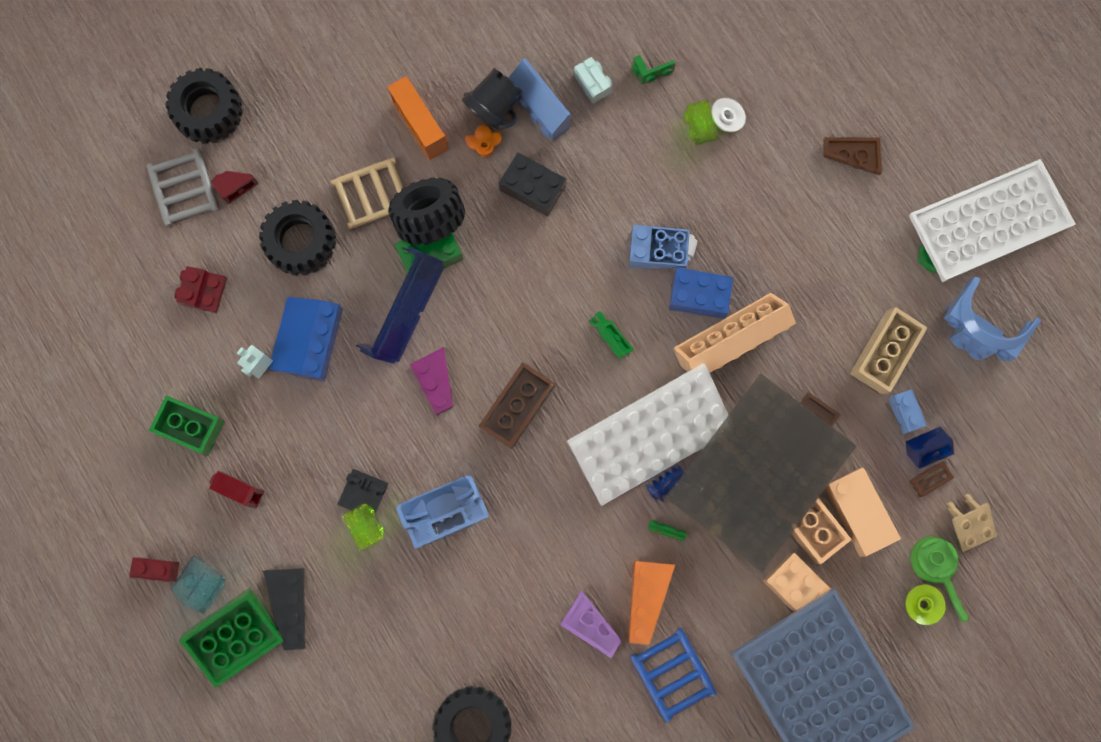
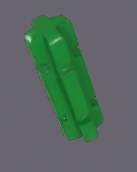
M651 520L649 523V531H657L658 534L670 538L675 537L679 541H684L687 532L684 530H676L677 528L663 523L659 524V522Z

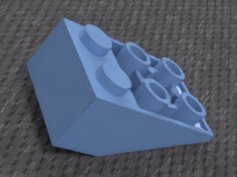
M633 225L629 267L642 269L687 267L690 230Z

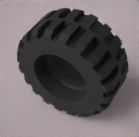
M196 68L194 72L191 70L186 71V75H180L176 78L178 81L171 84V92H167L166 98L169 101H166L165 105L168 110V117L186 138H190L194 142H199L200 140L202 144H208L209 141H212V143L219 142V138L224 140L228 137L227 134L229 132L233 133L236 130L234 126L239 125L241 121L239 116L243 114L241 107L243 104L238 92L231 81L219 71L214 72L210 68H206L205 71L202 68ZM207 94L219 96L218 107L212 114L203 118L190 116L191 106L196 99Z
M431 177L426 180L421 179L416 183H410L408 187L402 188L400 192L394 195V199L390 201L388 208L389 216L399 238L414 245H427L430 242H438L442 238H447L450 233H454L457 230L458 226H461L465 217V208L456 185L440 177L438 179Z
M292 200L290 204L285 201L281 203V207H273V212L271 214L267 213L264 217L266 222H262L260 226L263 232L259 233V239L262 241L260 243L261 249L265 252L264 254L270 262L286 274L290 272L294 276H298L299 273H302L303 276L309 275L311 270L314 273L317 272L320 265L324 267L327 264V257H332L333 252L331 250L336 246L334 241L336 238L335 231L326 214L315 204L311 205L310 202L304 200L302 203L299 200ZM297 224L310 225L314 229V238L305 250L292 253L283 249L282 238L290 227Z
M480 686L460 688L450 694L436 711L432 728L434 730V742H460L454 734L453 724L456 716L466 708L481 709L490 718L492 729L486 742H509L512 725L509 710L504 705L501 697L496 696L495 692L491 690L488 691Z

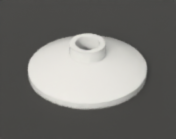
M721 98L712 106V119L720 129L727 132H736L744 126L746 120L745 112L735 100Z

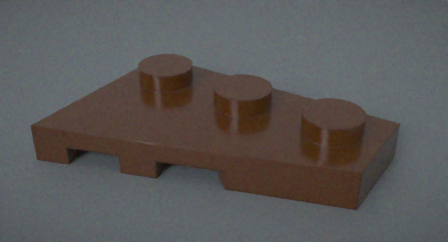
M825 137L823 139L824 158L881 175L880 138Z

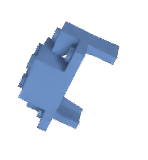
M975 276L966 283L958 297L945 309L947 313L943 318L947 320L950 326L956 328L949 340L957 348L969 352V355L976 360H983L996 353L999 359L1008 362L1017 358L1042 320L1036 317L1032 322L1027 321L1015 338H1005L1002 336L1004 334L1003 331L972 311V296L981 280Z
M464 476L412 498L396 508L405 530H408L415 549L433 541L442 540L490 517L472 476Z

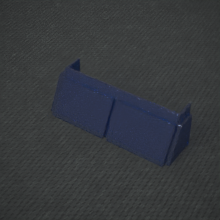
M409 246V248L402 247L403 250L415 255V258L373 346L367 343L356 344L360 348V352L374 359L395 364V361H400L421 317L419 313L424 311L445 267L442 265V260L412 246Z

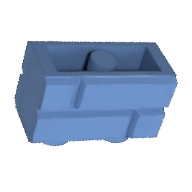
M912 389L888 398L897 422L901 425L902 434L927 426Z

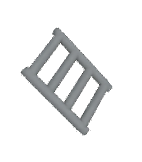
M199 148L194 149L193 153L157 165H147L149 177L166 227L172 226L173 222L209 210H219ZM196 160L197 170L159 182L157 172ZM201 176L204 186L164 199L162 189ZM206 193L209 203L169 215L168 205Z

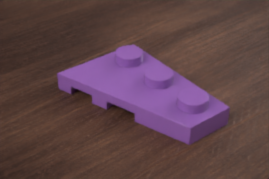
M581 591L560 625L611 658L621 643V639Z

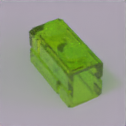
M704 100L688 104L685 112H683L685 123H689L690 129H688L690 140H694L695 145L715 141L718 132L712 117L709 101Z
M366 503L342 515L360 551L384 538L382 535L384 530L381 524H377L374 519L375 513L373 508L367 506Z

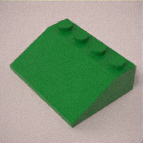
M249 587L182 633L179 642L214 688H216L283 642V638L262 602Z

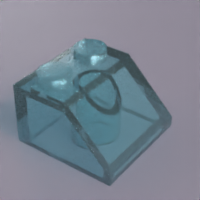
M192 556L170 590L185 606L204 614L207 608L211 606L217 593L223 588L226 578L205 562Z

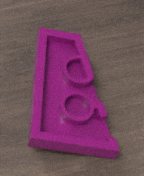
M442 347L410 364L436 416L453 407L445 349Z

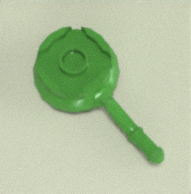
M930 536L922 538L915 543L911 550L910 561L913 570L920 578L927 582L944 583L952 606H954L960 617L959 619L962 622H967L969 616L965 612L961 601H959L952 582H950L958 568L956 549L950 542L941 537Z

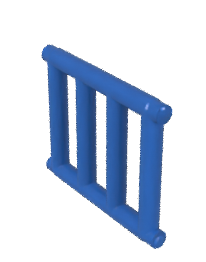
M682 628L675 631L676 634L639 655L636 653L630 656L665 723L669 722L675 714L705 697L717 695L711 680ZM681 642L686 652L647 673L642 664L643 661L673 644ZM689 659L691 660L695 668L694 671L659 691L656 690L652 682L653 679ZM700 677L705 686L704 689L671 708H666L661 698Z

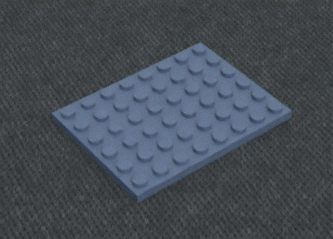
M833 588L731 652V655L783 742H894L915 728L837 591Z

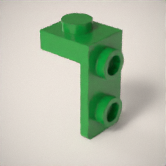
M641 55L633 58L631 70L634 76L638 77L641 84L651 83L662 75H670L675 69L676 62L672 60L647 70Z

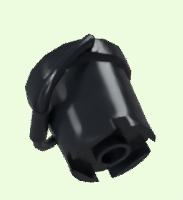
M494 67L473 91L464 93L462 101L484 122L500 131L515 124L517 118L512 107L523 91L519 87L514 86V82ZM510 113L512 120L504 124L505 117Z

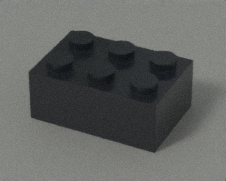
M517 152L499 182L500 191L547 217L566 187L565 177Z

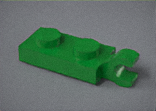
M601 311L595 314L598 321L595 317L589 319L592 326L599 327L597 331L619 359L629 355L634 350L611 320L607 321Z

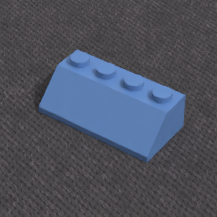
M524 58L509 76V79L514 82V86L519 87L523 91L518 98L520 106L524 110H528L529 116L535 124L538 123L540 125L543 135L553 141L570 129V113L526 58Z

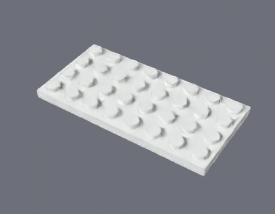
M1041 159L908 215L942 282L1076 225Z
M701 364L572 437L567 442L598 502L603 506L716 441L734 426L707 366Z

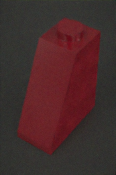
M217 471L210 479L211 485L209 489L246 507L256 509L265 492L221 471Z

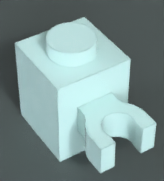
M253 345L247 351L241 347L237 352L241 356L237 363L243 367L241 371L249 377L254 375L260 379L273 362L272 359Z

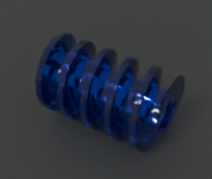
M678 464V468L674 465L671 466V472L669 470L664 471L665 477L661 474L658 475L659 481L652 479V485L649 483L645 484L646 489L656 503L657 499L664 502L663 495L670 498V490L676 494V486L683 489V481L688 485L690 484L686 473Z

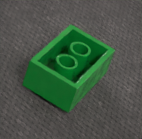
M452 233L447 238H442L438 242H430L427 245L409 244L403 240L394 244L412 283L463 260L462 253Z
M166 395L149 431L209 456L225 421Z

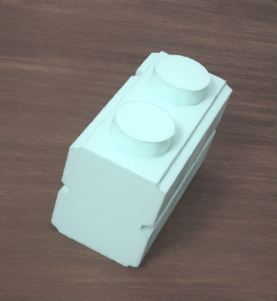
M590 57L573 68V75L592 104L611 93L612 81L602 73L601 64L598 61L595 62Z

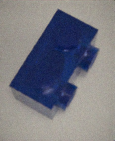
M941 427L905 441L907 456L919 469L954 454L953 439Z

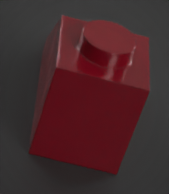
M232 171L219 173L210 181L227 204H230L259 184L252 174Z

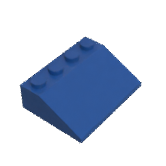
M287 297L271 357L273 362L270 364L269 370L325 382L343 312L342 307L339 304L322 300Z

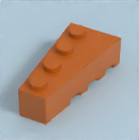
M634 561L628 629L629 643L650 644L675 565Z

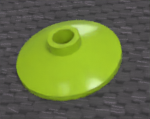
M918 585L907 594L905 607L910 618L916 623L932 625L943 617L946 603L942 593L937 588L931 585ZM921 601L926 603L925 608H921Z

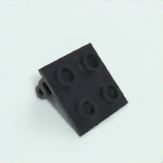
M352 469L351 474L349 473L346 477L347 483L337 505L374 519L389 483Z

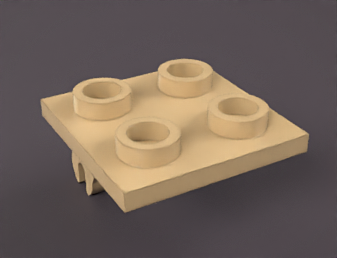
M966 494L964 497L967 499L965 502L972 511L964 515L952 502L947 503L950 507L948 510L954 517L952 521L960 551L962 552L997 537L989 504L985 503L979 506L970 494Z

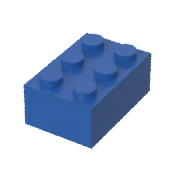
M676 268L669 310L725 319L729 310L733 277Z

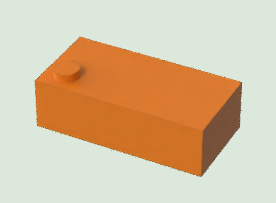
M405 76L387 86L392 103L428 160L430 161L448 150L447 143L449 142L446 135L439 128L408 77Z

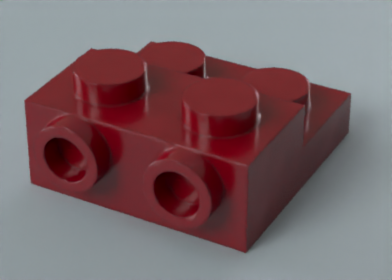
M187 266L186 270H182L180 274L181 286L175 290L174 297L177 299L176 302L182 306L217 313L227 277Z

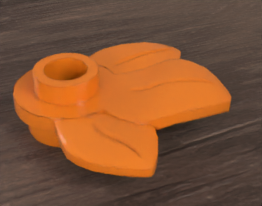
M484 124L477 127L475 135L465 136L467 146L470 149L476 150L481 157L485 158L493 154L494 147L499 145L502 140L501 132L492 133L491 129Z

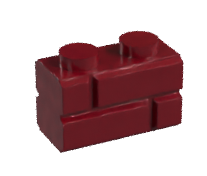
M133 557L129 577L176 582L179 562Z

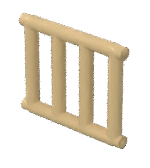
M394 157L331 180L333 187H336L349 221L347 223L349 230L389 216L388 208L390 203L377 171L388 167L397 192H400L403 185L394 165L396 164ZM371 174L384 208L375 213L372 211L360 177ZM352 180L366 216L355 219L343 187L344 183Z

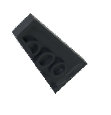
M304 568L263 570L278 631L283 638V650L305 649Z

